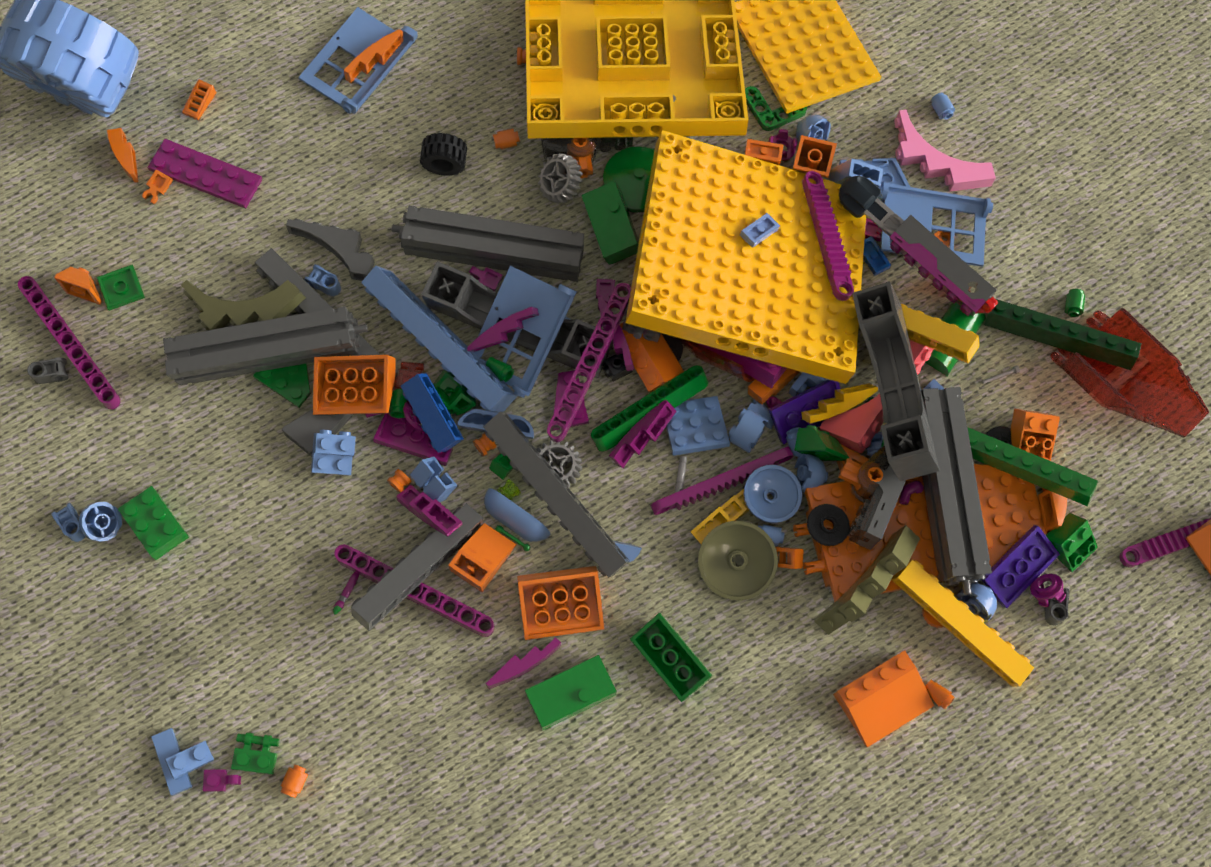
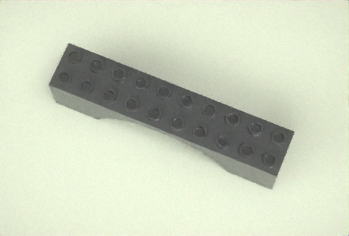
M437 261L421 296L428 308L481 330L498 293L480 283L472 275ZM564 319L547 358L576 369L595 330V326L578 319ZM522 329L515 344L535 352L541 338ZM516 331L507 334L509 342L512 341ZM613 340L611 341L602 359V362L594 376L595 378H599V375L604 366V360L607 359L612 349ZM598 341L593 344V347L599 349L604 344ZM593 359L585 361L587 366H592L595 363Z
M890 281L854 292L852 294L859 326L870 354L879 387L884 419L881 430L888 462L900 482L938 472L940 470L901 303Z

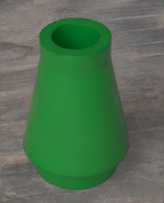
M490 357L486 362V366L500 381L507 382L512 378L514 369L510 364L497 360L494 357Z

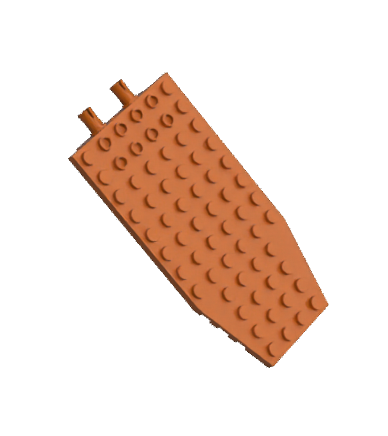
M974 464L990 558L989 564L992 568L1033 525L1039 526L1045 535L1049 532H1045L1039 498L1034 484L992 466ZM922 476L908 479L905 481L904 484L906 485L912 481H920L923 485ZM847 481L806 488L805 494L809 505V510L806 512L807 519L815 507L822 504H832L845 512L849 519L850 529L854 525L857 526L854 531L849 530L847 538L842 543L835 546H825L813 539L818 560L803 562V569H806L804 571L806 575L817 572L822 573L825 588L831 587L834 602L847 592L867 571L887 545L892 534L905 525L920 538L910 560H916L921 563L928 574H932L938 579L939 572L936 567L924 490L918 494H911L908 505L900 504L899 496L882 539L869 550L856 544L872 506L868 496L863 495L861 497L854 490L853 484ZM858 516H861L862 519L859 522L855 521ZM825 520L823 523L824 527L828 530L833 529V523ZM807 523L793 525V532H797L794 533L795 537L810 534ZM891 580L887 589L881 594L902 589Z

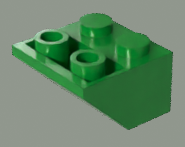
M1072 513L1065 516L1062 526L1046 534V537L1060 554L1057 559L1070 572L1079 567L1098 548L1088 520Z

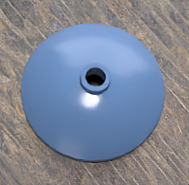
M766 465L756 469L748 477L744 486V500L749 511L756 518L768 523H780L791 518L799 509L802 501V489L798 479L791 471L778 465ZM767 494H772L773 499H768Z

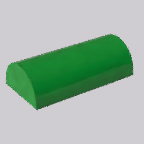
M957 302L951 303L941 320L949 324H955L966 331L977 333L986 319L985 313H976L974 317L971 315L967 316L960 310L961 306ZM933 350L929 360L925 361V363L948 376L958 359Z
M658 613L630 638L632 643L681 702L689 698L713 676L661 613Z

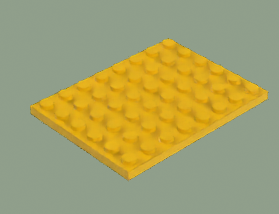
M740 0L735 2L737 27L786 114L880 81V73L836 0Z

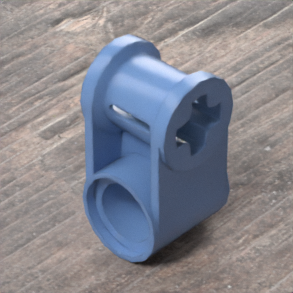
M315 264L309 276L304 278L312 288L318 289L329 296H336L341 291L337 276Z
M70 502L60 511L51 513L62 532L69 539L79 542L85 538V535L82 534L79 528V515ZM77 528V531L71 534L72 530Z

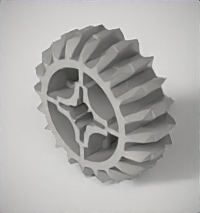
M563 153L547 157V162H543L544 167L539 168L541 174L538 175L540 178L538 184L541 185L539 190L543 192L542 196L555 203H565L568 200H573V195H578L576 190L581 189L579 183L583 181L580 179L583 173L579 171L581 166L578 165V161L573 159L572 156Z
M550 440L549 446L543 443V449L537 447L536 449L543 458L548 457V464L569 488V481L572 484L576 483L575 478L580 477L578 471H582V466L579 465L582 463V459L578 458V451L574 452V446L568 448L567 441L561 445V442L553 444V441ZM554 453H561V454H564V455H563V456H556ZM553 462L559 465V468L553 466ZM571 462L572 468L567 475H565L563 468L567 466V463Z

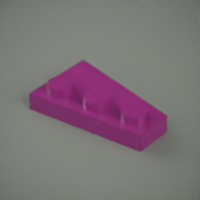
M575 370L558 373L554 412ZM571 393L568 399L575 401L578 399V394ZM584 399L570 427L589 424ZM566 410L560 413V417L564 419L570 415V412Z

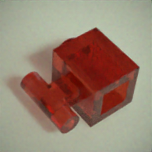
M401 362L399 374L395 376L394 387L402 389L400 387L402 384L416 374H422L425 364Z

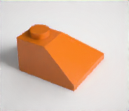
M69 267L55 275L54 278L67 294L101 305L102 301L94 280L86 269Z

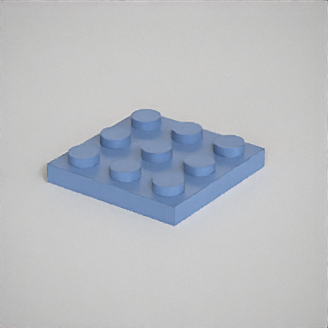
M717 396L687 400L674 408L676 413L666 426L673 456L730 447L728 433Z

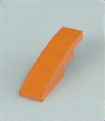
M399 29L384 36L355 57L344 69L345 80L352 83L361 71L368 74L377 62L384 65L404 41L403 31Z

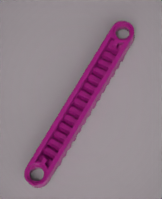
M809 171L804 176L802 185L833 295L840 301H846L854 292V287L850 277L851 270H848V259L845 258L846 252L843 251L844 245H841L842 239L839 238V227L836 226L837 220H834L835 214H832L833 207H830L831 201H829L830 196L827 195L828 189H825L821 175L815 171ZM808 179L815 180L816 184H812ZM839 287L845 288L847 294L842 293Z
M790 447L782 448L659 499L650 505L654 515L662 514L674 508L681 510L682 505L688 507L689 502L695 504L696 499L702 501L703 496L709 498L710 493L715 496L717 490L722 493L724 487L729 490L731 484L734 487L737 486L738 482L743 484L745 479H748L756 469L762 466L779 465L790 460L794 455Z
M1211 518L1129 546L1121 551L1120 561L1126 567H1135L1189 548L1191 546L1185 537L1211 520ZM1127 552H1130L1135 556L1134 562H1130L1127 560Z

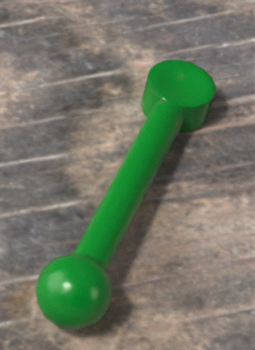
M497 525L495 528L497 532L503 533L522 546L524 551L530 550L529 544H524L505 531L502 526Z

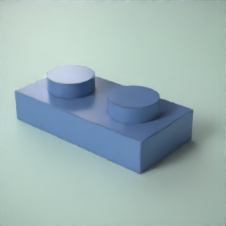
M766 213L743 229L740 236L753 248L776 232L780 225Z
M206 741L165 759L173 780L214 761Z

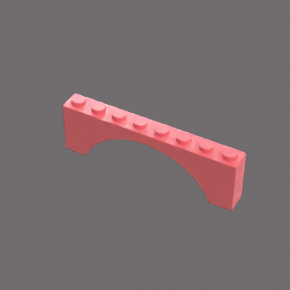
M909 340L918 375L925 361L929 360L933 349ZM880 393L869 402L857 408L825 419L819 427L820 431L829 432L830 436L836 438L840 444L862 454L870 446L871 440L880 431L884 421Z

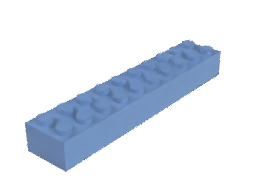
M375 265L361 282L366 287L365 291L369 295L375 296L378 299L377 303L384 309L387 308L391 312L390 316L394 320L400 321L403 324L402 328L409 334H413L416 337L415 341L422 347L425 346L429 350L428 354L432 358L438 359L442 363L441 367L447 372H451L455 376L454 380L468 389L467 393L473 398L477 397L481 401L480 406L486 411L504 412L517 395L503 381H500L474 352L467 351L468 346L392 271Z

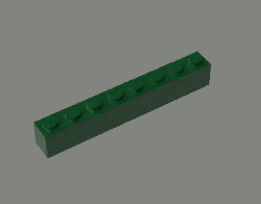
M996 299L998 304L990 313H987L984 323L985 326L1127 370H1132L1139 357L1142 343L998 299Z

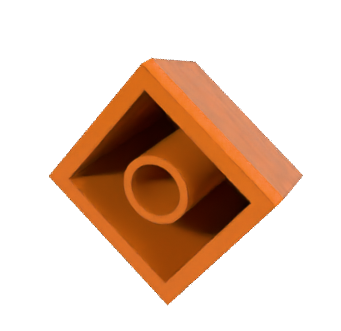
M801 135L793 170L805 173L815 171L822 177L828 178L837 143Z

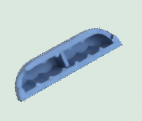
M473 409L459 419L457 426L486 432L483 426L499 412ZM507 414L527 439H534L533 428L525 418Z
M488 488L485 493L484 504L487 512L493 518L529 542L545 540L551 535L550 531L531 514L498 491Z

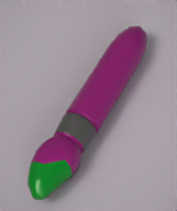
M354 572L349 578L338 601L334 605V615L343 609L344 603L359 578V573Z

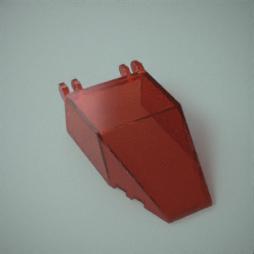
M1124 308L1119 309L1111 317L1097 310L1093 313V316L1100 323L1092 317H1089L1086 323L1093 329L1142 343L1139 357L1132 370L1057 348L1058 351L1068 358L1067 360L1057 352L1051 353L1050 357L1054 363L1060 366L1102 407L1183 438L1186 437L1209 413L1198 391H1194L1190 384L1189 376H1186L1180 366L1182 364L1179 359Z

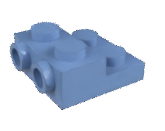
M320 430V433H315L311 473L351 475L356 436H351V432L339 431V435H333L331 430Z

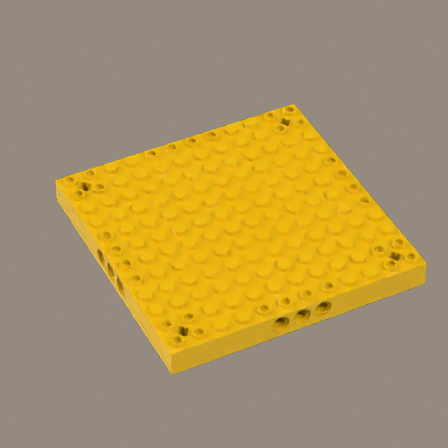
M525 0L528 139L659 137L662 130L680 136H743L747 134L749 119L734 0Z
M662 130L655 144L625 323L844 384L851 379L856 371L859 322L853 294L846 301H840L833 295L802 185V180L806 173ZM808 179L812 184H816L815 180ZM823 179L825 189H828L827 195L830 196V207H833L832 214H835L834 220H837L836 226L839 227V238L842 239L841 245H844L843 251L846 252L845 258L848 259V270H851L850 277L854 292L861 290L866 215L855 218L840 203L838 195L841 184ZM768 213L780 227L776 232L752 248L740 236V233L743 229ZM839 287L842 293L847 294L845 288Z

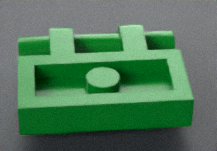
M248 732L246 734L238 733L236 741L243 742L244 748H235L231 769L274 775L277 753L270 752V747H278L280 739L272 738V735H265L263 737L255 736L253 733ZM252 744L263 745L262 751L251 750Z

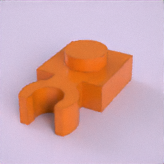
M155 170L146 184L150 189L144 191L142 197L146 200L149 195H153L150 202L155 204L158 201V194L164 195L173 179Z

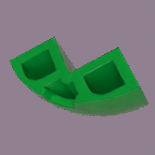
M443 370L433 385L448 412L460 415L476 405V400L467 393L468 389L464 385L457 383L454 380L455 376L451 372Z

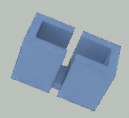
M435 457L421 460L410 474L416 485L424 488L423 492L432 500L436 499L439 502L446 500L457 487V484L447 472L439 478L444 468Z

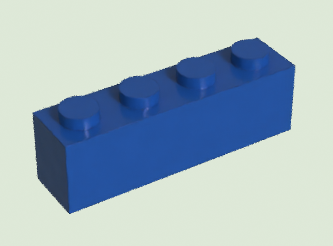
M427 373L416 374L400 386L403 390V396L411 404L414 415L419 418L423 431L428 434L432 447L438 453L446 452L464 440Z

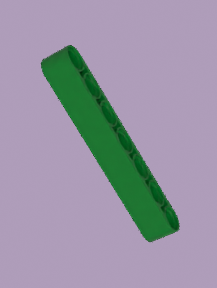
M700 365L690 367L594 428L591 432V438L597 449L605 452L616 446L637 422L664 400H667L675 408L704 390L709 382L703 367Z

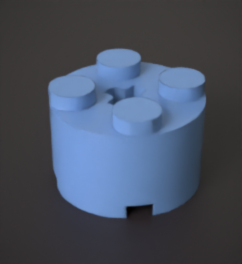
M743 409L738 417L739 424L737 426L733 425L728 437L732 444L750 453L764 432L763 428L765 425L767 426L769 420L750 409Z

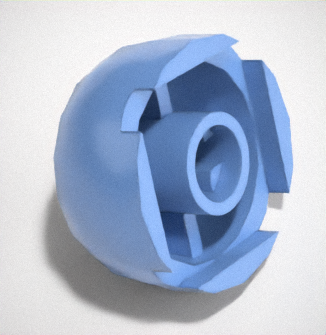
M817 114L806 116L797 124V141L800 142L801 135L827 140L830 133V122Z
M801 454L798 457L794 468H798L796 478L801 485L802 493H805L806 488L818 487L827 481L828 472L823 461L809 454Z
M94 502L86 506L79 517V528L82 534L88 539L98 542L114 538L122 526V516L119 510L107 502Z
M976 583L971 584L972 594L964 595L963 589H961L956 595L958 597L957 600L966 603L973 614L979 615L984 619V623H987L997 609V600L992 589Z

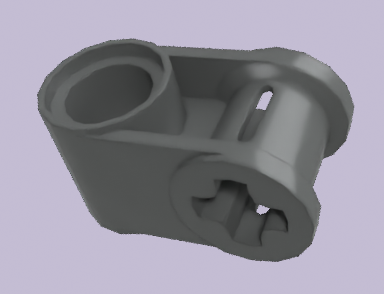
M61 357L35 361L27 368L28 374L37 384L60 382L69 378L65 368L67 359ZM38 371H42L40 375H36Z
M1063 588L1066 597L1061 603L1055 598L1048 600L1049 607H1045V620L1048 624L1056 626L1068 617V588ZM1053 611L1057 612L1060 618H1056Z

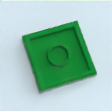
M133 264L96 277L109 311L145 298Z

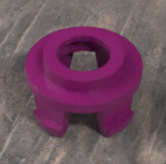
M779 129L777 135L770 136L768 142L784 144L787 147V151L783 150L781 161L789 160L794 156L797 139L789 137L788 130Z
M1057 574L1041 575L1030 586L1032 596L1038 600V604L1042 607H1049V599L1055 598L1061 603L1066 597V593L1063 591V581ZM1046 581L1051 582L1048 588H1044L1043 583Z

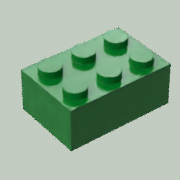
M150 486L118 508L149 555L155 560L189 538V535L153 486Z

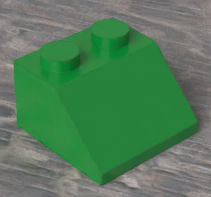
M807 425L806 428H798L794 451L816 456L821 461H846L847 458L849 459L839 441L830 436L829 432L819 431L818 427Z

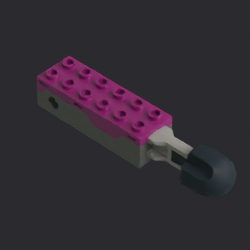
M853 176L843 182L838 195L843 207L855 218L866 215L890 237V248L896 254L901 253L905 257L904 261L911 267L915 265L919 270L918 273L926 279L928 277L931 279L932 285L938 291L943 290L950 302L953 304L957 302L961 306L960 310L965 315L974 317L976 313H990L998 304V301L993 297L996 289L912 215L904 221L879 199L881 189L872 181L863 176ZM969 287L975 288L974 293L968 291Z

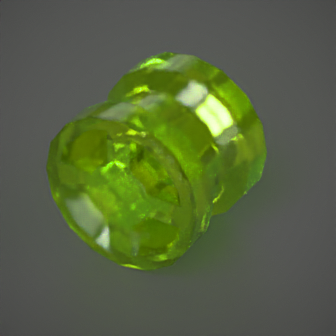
M510 479L505 482L503 487L497 489L499 493L513 501L515 496L521 494L519 488Z

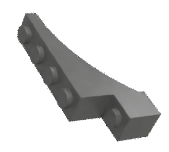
M300 219L287 220L286 227L289 234L312 240L332 252L349 270L351 279L363 281L373 269L375 263L373 255L367 252L359 253L362 242L360 232L354 229H340L333 225L330 227L324 226L317 222L307 223Z

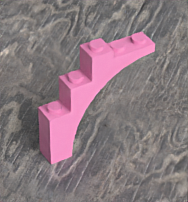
M899 110L894 124L895 128L899 130L898 140L900 144L895 151V156L899 160L900 166L920 163V171L924 173L925 179L945 176V185L949 187L950 192L992 186L996 179L992 162L975 163L962 161L938 151L917 132L910 121L907 110Z

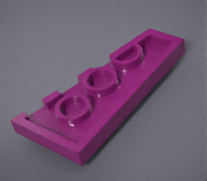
M390 412L384 414L373 438L374 443L423 459L435 457L444 466L447 465L453 448L446 452L438 453L432 447L428 434L415 429L405 417H392Z

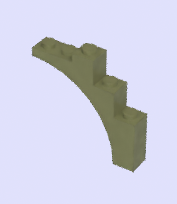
M188 280L181 284L186 290L184 294L190 300L194 299L197 303L195 306L202 312L199 317L203 321L201 323L207 331L224 328L229 322L233 326L253 323L257 320L265 321L286 317L306 298L289 280L263 296L242 301L220 300L208 296Z
M906 525L892 534L887 545L867 571L836 602L819 614L814 622L829 635L848 621L853 622L864 615L872 599L887 589L893 575L908 565L920 538Z

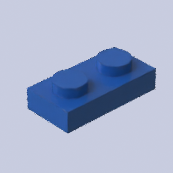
M872 236L865 239L863 260L874 276L889 269L891 264L884 253L880 251V247Z

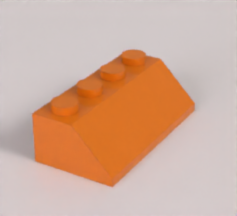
M622 330L631 353L634 368L648 392H653L684 372L662 333L657 343L645 339L643 334L640 339H636L633 336L634 334Z

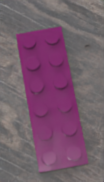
M168 139L163 140L147 167L149 171L154 172L158 170L174 181L245 209L263 180L260 175Z

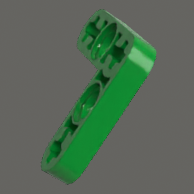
M749 86L745 89L747 106L765 131L777 129L806 114L807 107H804L802 111H794L793 115L792 112L787 113L788 118L782 119L779 116L780 113H785L782 107L772 111L756 87ZM762 106L765 110L758 112L755 107Z

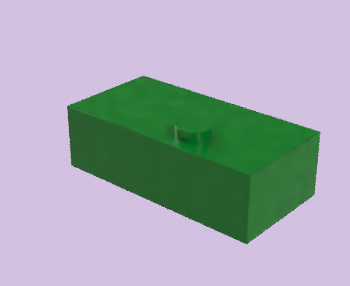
M615 180L582 194V199L605 261L611 265L637 254L639 239L622 192Z
M599 655L525 690L526 697L542 731L615 696L617 693Z

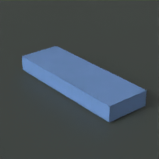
M170 728L151 736L170 794L173 796L192 788L188 773L173 780L165 762L166 758L181 752L174 730Z

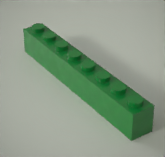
M967 427L973 459L1088 507L1096 490L1098 480Z

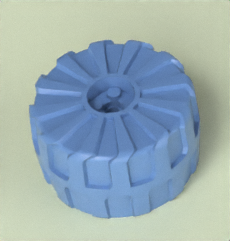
M14 0L0 25V69L14 80L24 82L28 88L38 93L46 92L54 96L57 102L66 106L72 104L84 113L90 115L95 113L101 117H109L116 111L127 91L138 60L139 50L134 43L105 22L63 1Z

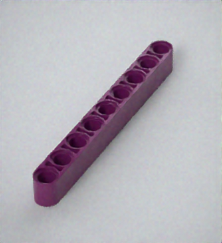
M24 276L19 279L18 288L99 401L107 409L117 408L121 403L119 395L41 287L30 276ZM99 382H102L100 386L96 387ZM113 396L111 400L106 401L108 397Z
M619 283L614 288L550 420L547 434L553 442H561L565 438L626 312L631 287L627 283ZM620 291H626L628 295L625 297H620L618 293ZM612 308H618L620 312L617 314L610 313V310ZM606 324L612 327L609 331H603L601 328ZM599 341L604 345L602 348L597 349L593 347V344ZM593 359L595 363L592 366H587L585 361ZM579 376L587 378L584 383H578L576 380ZM571 393L578 394V399L570 401L568 396ZM564 410L570 412L569 417L565 419L560 417V413ZM554 428L562 430L558 436H553L551 431Z
M345 544L339 545L334 552L335 558L340 565L359 573V575L375 583L380 582L382 576L376 577L374 575L377 570L382 569L385 574L387 571L394 569ZM343 552L350 553L348 558L340 559V555ZM360 561H367L365 567H357ZM424 583L418 586L420 590L417 594H409L406 597L482 637H489L494 632L495 628L492 618ZM430 596L437 597V601L433 604L428 603L427 599ZM447 605H454L455 609L453 612L447 613L444 611ZM469 613L473 615V618L469 622H465L462 620L464 614ZM484 622L491 625L487 631L480 629V625Z

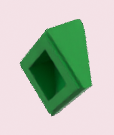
M502 454L494 458L489 467L502 480L514 468L510 465L509 462L511 460L508 456H503Z

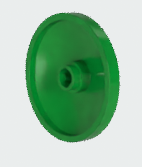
M636 146L623 149L609 159L604 169L603 185L615 180L630 212L643 213L645 209L654 150L651 148Z

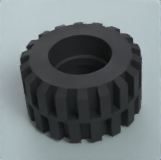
M447 133L427 135L422 142L420 164L424 169L433 174L443 176L457 175L465 169L467 144L461 138Z

